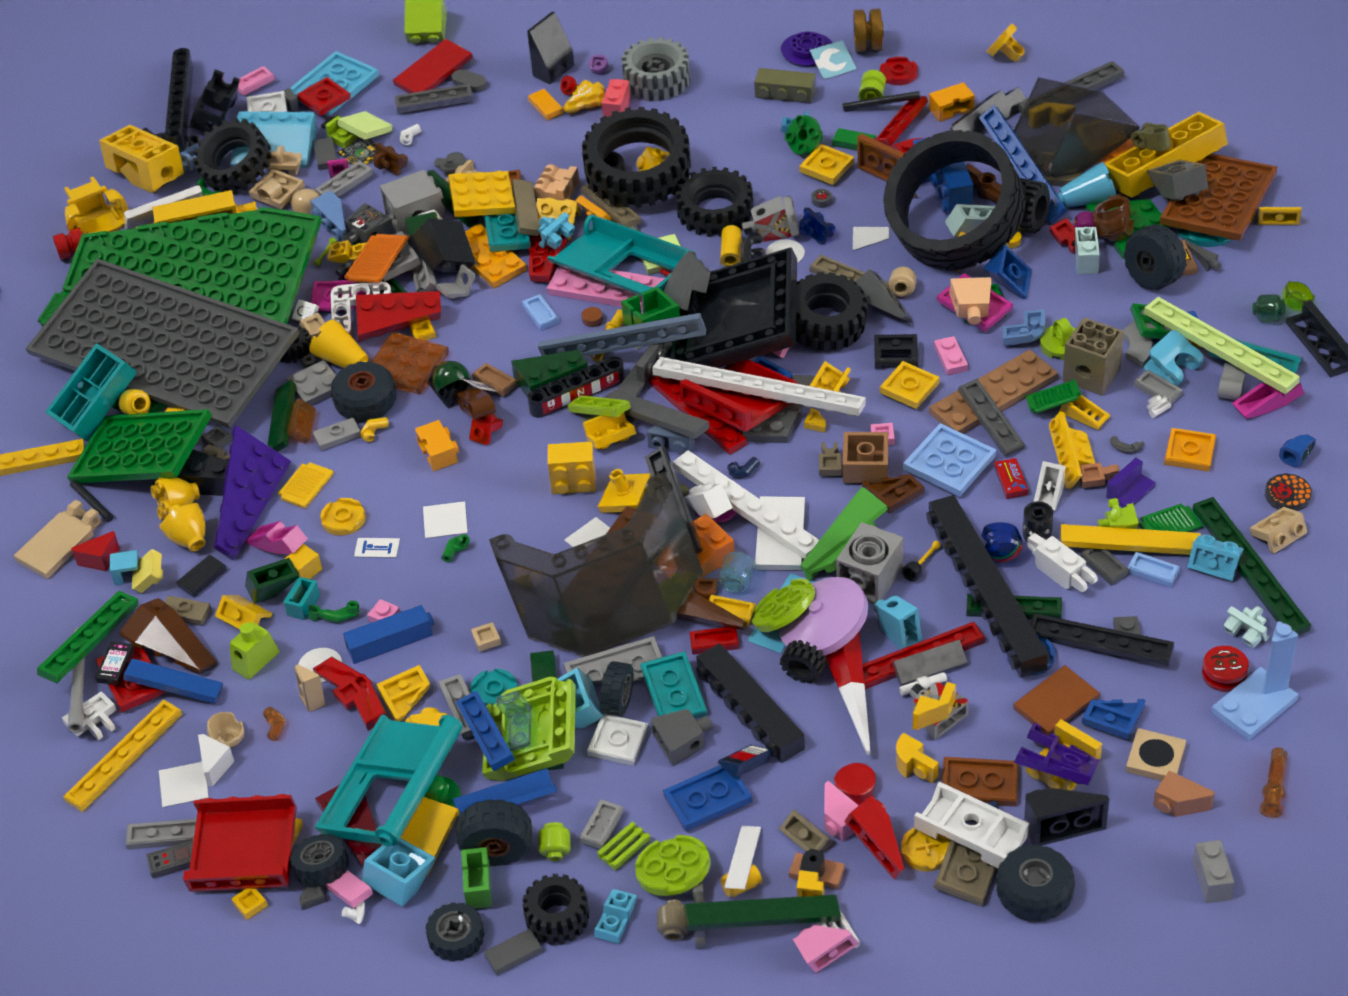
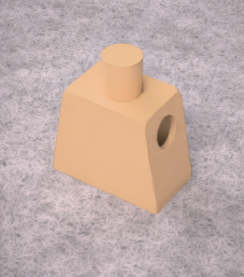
M991 277L951 279L949 294L957 317L968 318V322L975 325L981 322V317L988 316Z

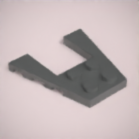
M793 375V380L797 381V384L809 386L815 375ZM792 403L747 432L741 430V434L746 438L747 442L787 443L796 425V419L802 412L803 405Z

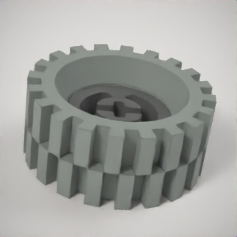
M651 37L646 42L643 39L639 40L638 45L635 43L631 44L630 49L627 48L624 51L625 54L622 55L623 80H629L630 95L635 93V98L640 99L644 97V101H649L652 98L654 102H658L659 98H664L665 101L669 100L671 95L674 98L677 97L678 91L683 93L685 87L689 86L688 51L686 52L685 46L681 47L680 42L676 41L673 43V39L670 38L664 41L663 37L653 40V37Z

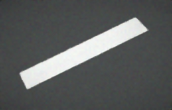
M741 826L724 888L745 889L761 827Z

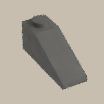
M869 269L855 281L857 286L859 285L863 289L868 304L908 322L913 320L877 272Z

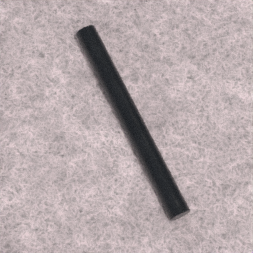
M920 91L847 102L842 105L843 110L847 111L921 99Z

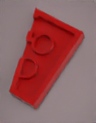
M540 234L539 236L529 235V276L531 281H551L557 265L549 262L547 257L549 255L555 257L566 248L568 239L564 235H559L562 238V243L556 250L548 245L545 248L539 246V242L542 241Z

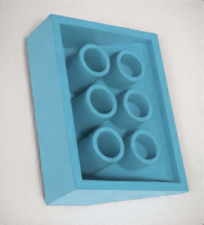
M244 111L238 113L237 119L240 122L244 118L249 123L253 122L259 128L271 146L270 152L277 151L278 146H284L285 152L301 153L300 168H308L314 147L313 140H316L318 133L314 112ZM238 147L232 150L231 167L237 165L245 158L249 151L248 147Z

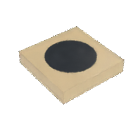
M1138 728L1126 765V772L1160 781L1164 779L1168 771L1178 774L1187 740Z

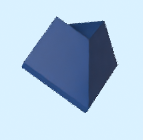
M1004 244L983 269L998 283L1024 300L1027 298L1032 269Z

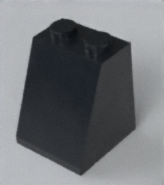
M428 218L407 240L408 244L432 271L458 273L461 265L470 269L476 263L462 221Z

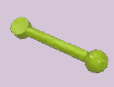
M334 237L329 239V244L320 257L314 260L316 266L322 264V259L329 251V245L337 242Z

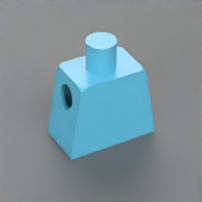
M892 596L886 601L881 599L874 604L873 609L878 613L880 630L900 650L922 641L918 608L898 596Z

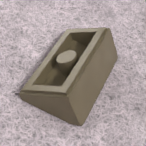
M794 809L779 828L782 833L804 851L817 849L824 853L835 842L809 819Z

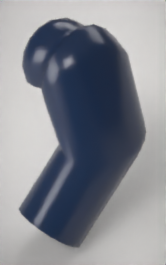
M752 457L743 466H739L737 462H731L727 466L729 475L734 478L749 476L760 465V461L756 457Z

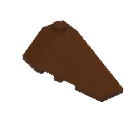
M159 598L141 604L120 630V636L135 647L142 649L145 646L154 650V655L159 657L166 655L174 658V663L197 673L217 666V661L177 612Z

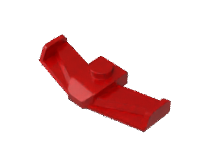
M332 656L313 668V672L337 686L333 690L334 697L346 710L356 706L368 731L374 728L381 715H385L386 712L373 688L372 681L365 674L359 673Z

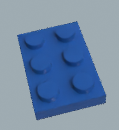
M721 765L663 790L666 801L685 832L752 802V795L741 778L737 777L734 779Z

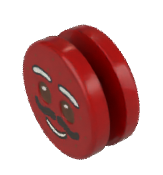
M1227 645L1216 646L1210 649L1204 656L1202 677L1211 688L1222 692H1230L1247 678L1249 669L1248 658L1241 650Z

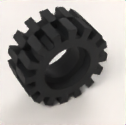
M301 326L296 327L300 333L293 342L296 344L289 347L281 358V362L285 360L286 363H290V360H293V363H297V359L301 361L303 356L309 355L311 341L309 333L305 328L301 329Z
M794 640L786 647L780 658V665H782L783 671H787L786 674L788 676H794V680L798 678L801 683H804L806 680L807 684H811V682L815 683L827 664V661H825L826 656L822 655L823 652L821 650H816L817 646H810V642L806 641L803 644V640H798V642Z

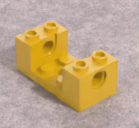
M128 125L99 140L106 168L120 173L119 169L127 162L132 161L137 164L141 184L150 189H159L165 183L174 181L177 177L184 174L177 145L135 126Z

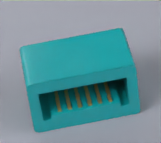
M298 577L284 600L287 616L306 620L309 605H315L320 597L317 581Z

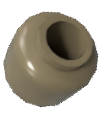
M668 900L666 904L660 906L657 910V931L666 940H681L690 931L687 929L684 905L679 900Z

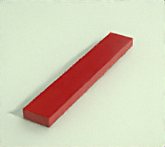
M973 621L864 663L865 689L896 678L897 676L892 664L893 661L960 640L963 651L984 644L985 636Z

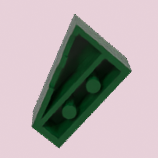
M578 350L511 361L513 377L518 380V386L526 397L530 391L588 366L587 361Z

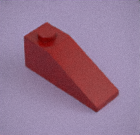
M870 796L851 811L844 822L891 877L895 879L903 871L904 865L891 820L882 802Z

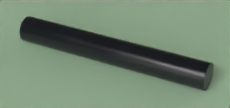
M71 481L70 487L94 510L98 511L104 520L109 522L113 519V515L79 482Z

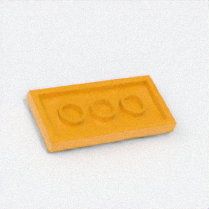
M480 223L465 231L476 262L471 269L492 288H496L527 271L526 263L511 250L490 252L486 228Z

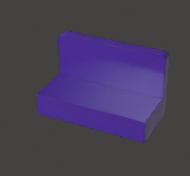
M1135 457L1108 482L1107 499L1117 498L1119 506L1124 508L1127 504L1133 503L1135 505L1155 487V482L1142 474L1143 461Z

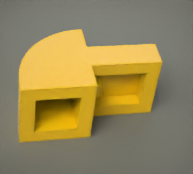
M902 733L896 743V766L898 771L905 778L913 772L920 779H925L933 784L938 778L939 762L924 754L923 743Z

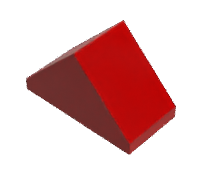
M111 531L74 546L71 549L78 566L107 571L110 566V554L117 553L120 547L115 532Z

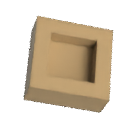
M316 313L300 320L299 325L308 331L310 340H312L314 335L316 337L319 336L321 331L318 329L325 322L320 314Z
M493 622L471 629L472 637L479 652L501 645L500 637Z

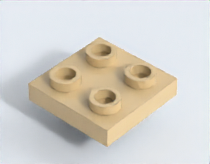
M272 169L249 191L250 198L282 210L292 200V196L305 187L304 180Z

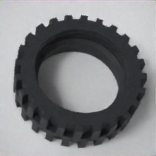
M631 107L625 108L623 112L616 110L609 117L606 115L601 117L599 124L595 122L591 126L592 132H586L585 140L582 142L587 184H590L593 193L598 191V197L602 200L608 198L610 204L615 205L618 202L622 203V207L628 208L629 205H635L636 208H641V204L649 203V206L655 205V201L661 200L664 202L668 200V195H676L678 184H682L684 177L689 178L691 158L688 134H686V129L683 125L679 126V120L675 117L670 119V114L667 112L661 114L658 113V109L652 108L650 111L645 110V107H638V110H631ZM631 143L654 144L670 153L662 163L644 171H622L604 162V159L612 151Z

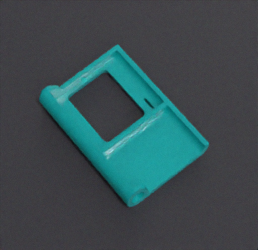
M591 214L585 220L584 234L555 257L549 255L547 259L551 263L591 277L604 284L641 296L642 292L655 287H659L664 291L671 273L658 285L650 287L610 271L630 255L674 270L682 257L692 250ZM593 220L592 227L589 229V225Z
M381 715L315 825L316 830L321 834H333V836L343 839L378 843L385 846L398 844L462 731V723L450 715L441 716L439 720L440 726L393 721L385 715ZM381 777L409 781L386 823L378 826L376 831L346 827L375 778Z

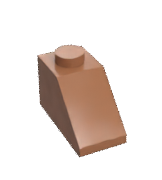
M1168 771L1155 791L1153 806L1161 812L1175 817L1209 811L1213 807L1215 792Z

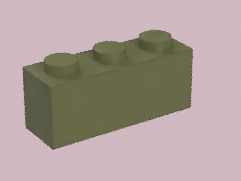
M759 68L754 81L755 97L812 103L816 90V73Z

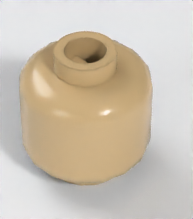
M908 267L894 269L888 283L890 290L896 297L910 296L915 289L916 274Z

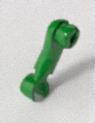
M352 600L347 603L346 607L336 611L330 609L322 610L320 607L312 604L309 605L308 617L312 621L323 618L326 621L341 623L358 616L360 611L357 601Z

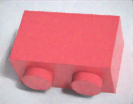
M610 79L602 101L603 116L609 117L613 111L623 112L625 108H628L631 100L629 80Z

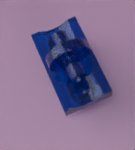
M809 207L804 208V217L799 222L800 233L804 236L810 235L820 245L825 244L827 237L833 236L835 226L832 223H826L820 212H814Z

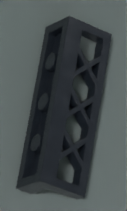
M1311 300L1303 302L1302 312L1286 318V324L1330 378L1348 372V344ZM1300 321H1304V323H1305L1307 326H1306V327H1302V326L1296 325L1295 323L1300 322ZM1306 335L1316 336L1318 340L1308 339ZM1317 349L1328 350L1329 355L1319 353ZM1329 362L1337 363L1340 367L1332 369Z

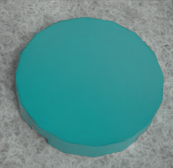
M494 669V671L488 672L486 670L478 674L472 681L470 689L471 693L477 690L485 706L489 703L493 706L502 699V693L518 687L515 677L510 672L503 669Z

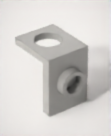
M461 265L455 283L437 284L436 289L447 298L455 299L457 297L469 296L475 274L466 266ZM464 273L468 275L467 284H464L462 279Z

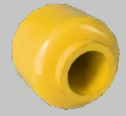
M125 390L119 398V407L124 414L147 413L150 409V397L142 390Z

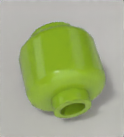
M547 823L539 830L538 852L542 856L547 857L548 861H561L563 856L570 853V831L562 823Z

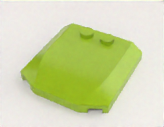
M547 677L506 690L501 694L502 699L493 706L491 703L486 705L487 710L515 758L514 761L493 771L483 754L482 774L486 779L505 781L566 763L573 756L576 685L571 679H567L566 682L559 681L556 677Z

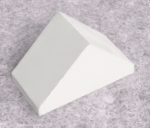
M1042 462L1034 502H1045L1053 510H1056L1064 489L1066 466Z
M200 734L198 737L203 771L208 787H211L234 763V759L229 746L204 734Z

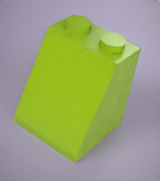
M405 0L404 34L407 42L414 44L427 41L436 43L444 40L447 8L444 0Z

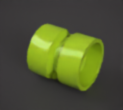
M868 70L863 73L858 93L859 100L884 97L885 75L878 70Z

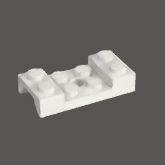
M941 782L937 784L932 801L923 813L916 812L914 815L915 829L933 838H937L941 834L981 853L982 861L996 868L999 867L1000 862H1003L1008 857L1007 854L1010 851L1022 846L1028 837L1029 823ZM975 820L977 824L968 825L965 822Z

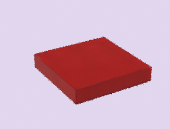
M328 77L297 94L298 100L320 116L351 99L348 91Z

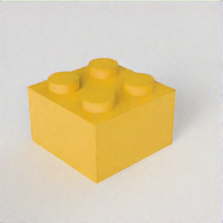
M592 442L548 444V471L552 494L596 492V468Z

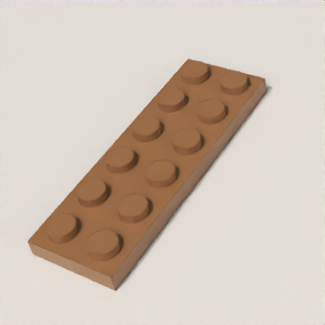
M1029 349L978 378V380L1002 412L1026 398L1025 396L1033 394L1057 380L1058 372ZM958 390L929 406V413L936 420L962 434L981 424Z

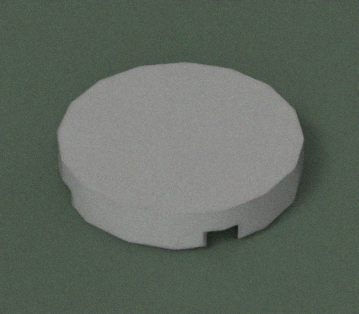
M785 196L783 201L793 237L799 235L800 230L792 197Z

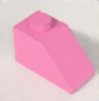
M829 781L825 783V829L831 836H836L843 842L854 833L844 820L859 805Z
M818 925L804 929L798 937L793 939L805 961L815 973L859 945L849 930Z

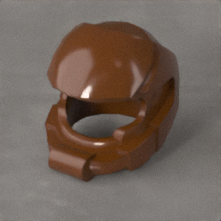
M1122 194L1109 196L1104 202L1098 203L1093 210L1094 226L1098 235L1103 240L1117 242L1129 238L1132 234L1134 220H1131L1129 216L1131 205L1128 198L1122 196Z

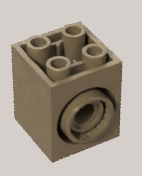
M1084 317L1065 344L1062 382L1076 379L1079 388L1103 396L1121 369L1124 331Z

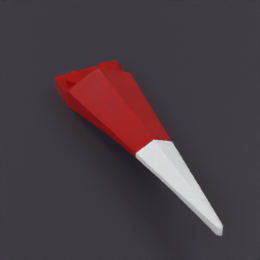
M859 631L842 648L825 655V661H827V665L846 704L865 752L869 755L870 741Z

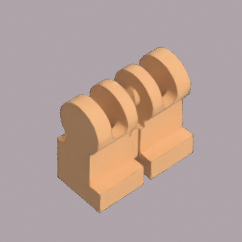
M552 164L547 165L533 186L535 199H545L546 197L556 200L570 199L580 184L578 167L570 166L569 169H561Z

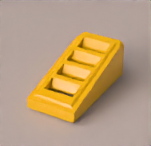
M1083 395L1079 396L1078 400L1061 405L1059 412H1064L1066 416L1096 430L1110 417V414ZM1096 416L1100 417L1098 421L1094 419Z

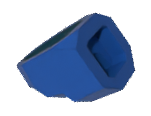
M1305 434L1287 440L1280 448V459L1291 467L1301 466L1313 451L1316 439Z

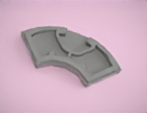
M1133 321L1123 329V339L1129 345L1125 358L1144 367L1150 359L1149 352L1152 348L1151 338L1141 337L1137 325Z

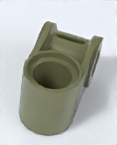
M1146 122L1139 131L1131 134L1133 144L1139 148L1165 151L1171 147L1168 127L1164 124L1159 125Z

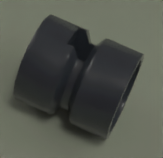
M1035 501L1029 503L1024 508L1022 535L1027 542L1028 537L1034 533L1045 540L1052 536L1054 511L1049 504Z

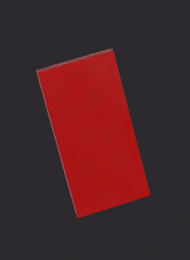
M445 39L395 77L393 83L408 93L433 90L451 76L453 72L473 58L472 52Z

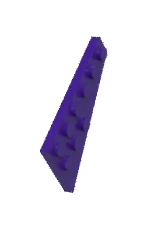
M237 425L233 428L232 432L233 440L230 445V458L223 487V502L220 506L221 514L214 543V549L231 560H234L292 462Z

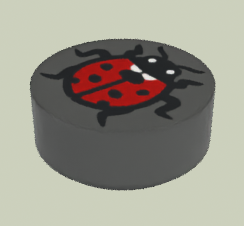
M817 189L812 193L813 205L826 207L831 204L832 194L829 190Z

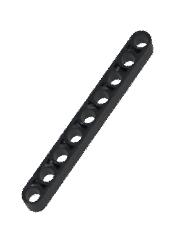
M179 48L173 52L165 126L166 141L177 145L180 153L186 149L193 64L188 48Z

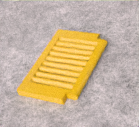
M311 462L307 465L302 463L278 492V495L281 496L282 501L306 509L334 472Z

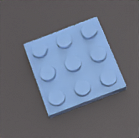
M940 423L903 463V470L960 497L996 457L997 450Z

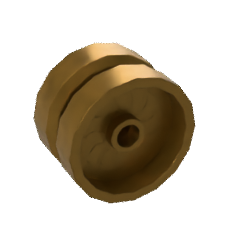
M881 8L869 11V21H866V13L863 9L854 10L855 52L866 51L867 39H870L872 51H882L884 26Z

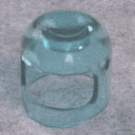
M731 552L726 554L718 578L720 585L730 593L746 591L750 587L751 575L755 571L756 562L745 553Z

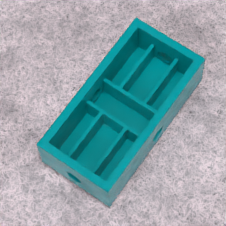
M96 343L45 413L87 441L137 374V371Z

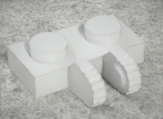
M102 691L83 703V729L81 732L74 734L78 737L89 729L91 734L99 741L103 738L101 730L96 727L97 723L101 721L110 732L116 729L108 717L116 711L115 704ZM69 713L62 717V720L67 727Z

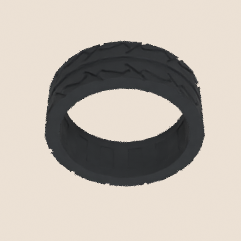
M950 130L934 134L931 138L930 136L925 138L904 153L903 158L901 157L892 168L886 182L883 203L885 215L891 229L912 257H916V260L928 267L941 270L944 268L946 270H962L991 259L1002 245H1006L1011 241L1023 219L1026 199L1022 181L1004 149L997 142H992L993 139L981 133L968 130L965 132L963 130ZM969 161L989 165L1001 173V194L995 208L984 222L969 233L956 238L937 240L919 236L909 229L908 214L913 196L920 185L939 169L954 163Z

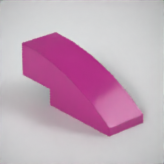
M1262 382L1232 404L1245 419L1281 408L1303 395L1304 392L1300 382L1287 394Z
M281 521L259 526L245 542L267 552L291 554L308 538L297 525L286 528Z

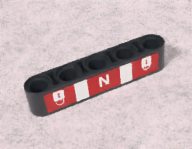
M617 356L608 357L530 391L527 396L530 414L533 417L541 418L567 407L569 403L581 395L593 396L619 385L625 379L623 360Z

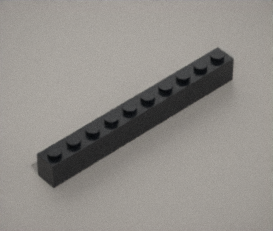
M955 495L930 501L929 512H926L929 525L934 526L937 539L939 541L942 540L946 555L951 556L953 559V566L956 572L959 571L961 573L964 586L966 588L969 587L972 600L975 604L978 603L983 619L989 622L992 635L997 636L1001 651L1008 655L1011 668L1013 670L1016 669L1020 678L1046 671L1048 665L1047 651Z

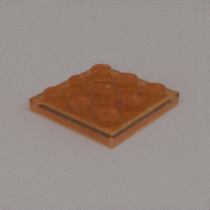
M392 332L371 362L378 363L391 372L397 389L420 395L428 384L434 365L441 364L449 354L447 346Z

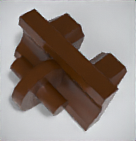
M381 143L375 144L374 166L379 170L385 168L396 176L400 175L401 169L407 166L408 156L396 153L395 149L391 146H384Z

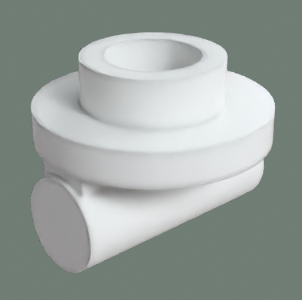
M1160 394L1148 400L1149 404L1146 406L1152 418L1171 408L1167 397H1161Z

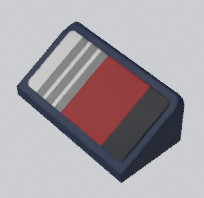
M751 744L720 759L718 763L735 779L767 763L772 750Z

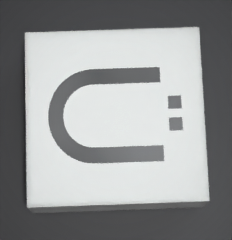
M299 299L292 319L300 322V320L316 314L319 306Z

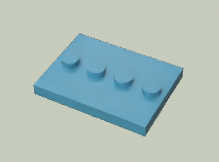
M335 51L294 84L291 90L295 94L297 101L304 104L298 100L297 94L328 77L348 91L351 98H353L379 76V71L374 67ZM348 101L342 103L341 105L337 106L336 108L330 110L325 114L331 116L334 112H336Z

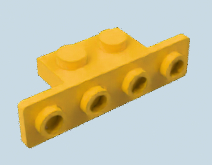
M1060 411L1050 421L1049 430L1059 465L1066 466L1065 487L1071 489L1082 477L1080 465L1094 464L1095 460L1087 433L1069 428L1065 413Z

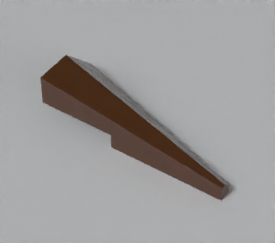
M654 569L637 581L631 603L637 609L679 616L682 620L746 630L747 622Z

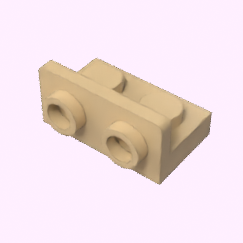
M1282 507L1250 527L1251 536L1267 541L1270 552L1276 553L1305 535L1307 529L1303 513Z

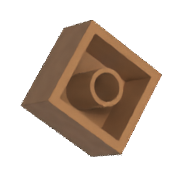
M844 432L843 483H862L868 480L869 483L882 482V478H887L888 432Z

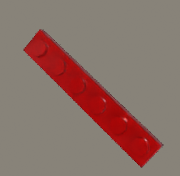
M657 375L649 378L650 385L680 412L709 421L710 428L704 433L726 453L731 455L747 445L746 438L730 424L680 401V380L662 378Z

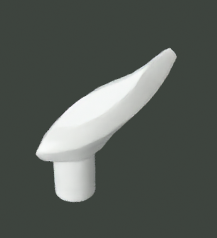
M365 900L353 909L344 907L342 916L360 924L365 913Z

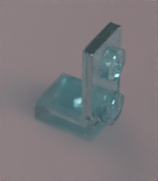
M519 691L496 697L497 707L508 718L507 745L510 751L529 746L531 744L532 712L530 704Z

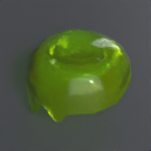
M1288 281L1281 294L1283 303L1294 311H1302L1303 302L1308 300L1313 302L1315 295L1312 294L1307 285L1298 281Z

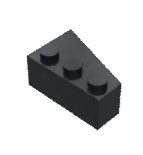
M193 449L177 478L183 479L190 484L196 483L200 495L223 496L226 469L229 461Z

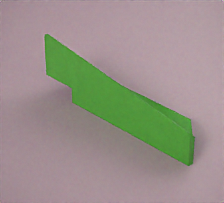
M861 487L801 563V568L807 580L813 579L823 569L827 573L835 571L836 559L861 522L876 526L873 521L888 510L887 505L866 488Z

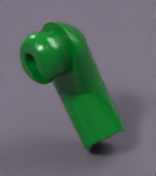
M461 534L449 539L442 554V560L449 563L452 561L455 553L466 549L470 543L469 536Z

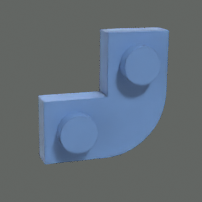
M1045 309L1023 311L1024 324L1002 326L1004 346L1032 342L1043 336L1046 331Z

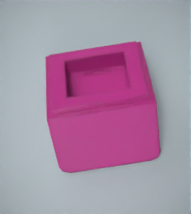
M347 158L327 161L330 178H333L349 167Z

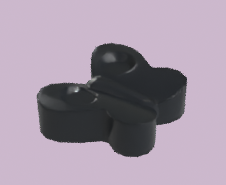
M349 259L344 267L337 268L336 275L339 276L338 281L347 280L344 276L354 263V260Z

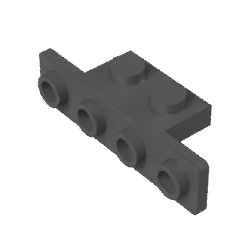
M672 341L649 345L617 390L638 397L649 382V378L653 376L652 367L660 357L666 358L671 351Z

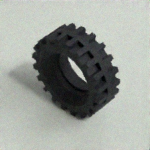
M233 118L231 123L224 120L222 121L223 125L219 127L215 124L212 126L213 131L210 133L206 131L204 133V140H198L199 149H194L193 153L196 155L193 158V162L196 165L195 169L214 191H219V189L221 192L232 190L234 194L237 193L238 188L246 190L249 183L256 184V178L264 176V167L269 168L270 166L267 159L272 158L269 151L271 146L259 128L253 122L249 123L244 118L241 122L237 118ZM238 147L249 148L245 158L237 165L224 170L219 169L222 159L231 150Z
M712 167V170L708 171L702 168L700 173L691 172L690 178L684 177L682 184L677 186L676 203L680 223L682 225L686 224L688 231L695 229L697 235H701L702 232L707 233V237H712V234H718L721 237L723 228L730 225L743 229L742 223L750 221V216H752L753 189L751 182H747L745 175L739 177V171L737 170L729 172L727 167H724L723 170H717V167ZM709 198H723L733 203L723 209L714 210L697 206Z

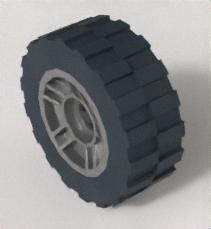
M611 661L607 666L601 688V712L617 716H623L626 713L634 681L632 664Z

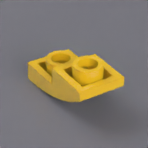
M349 240L330 244L328 260L337 263H346L349 259L355 261L366 243L351 246Z

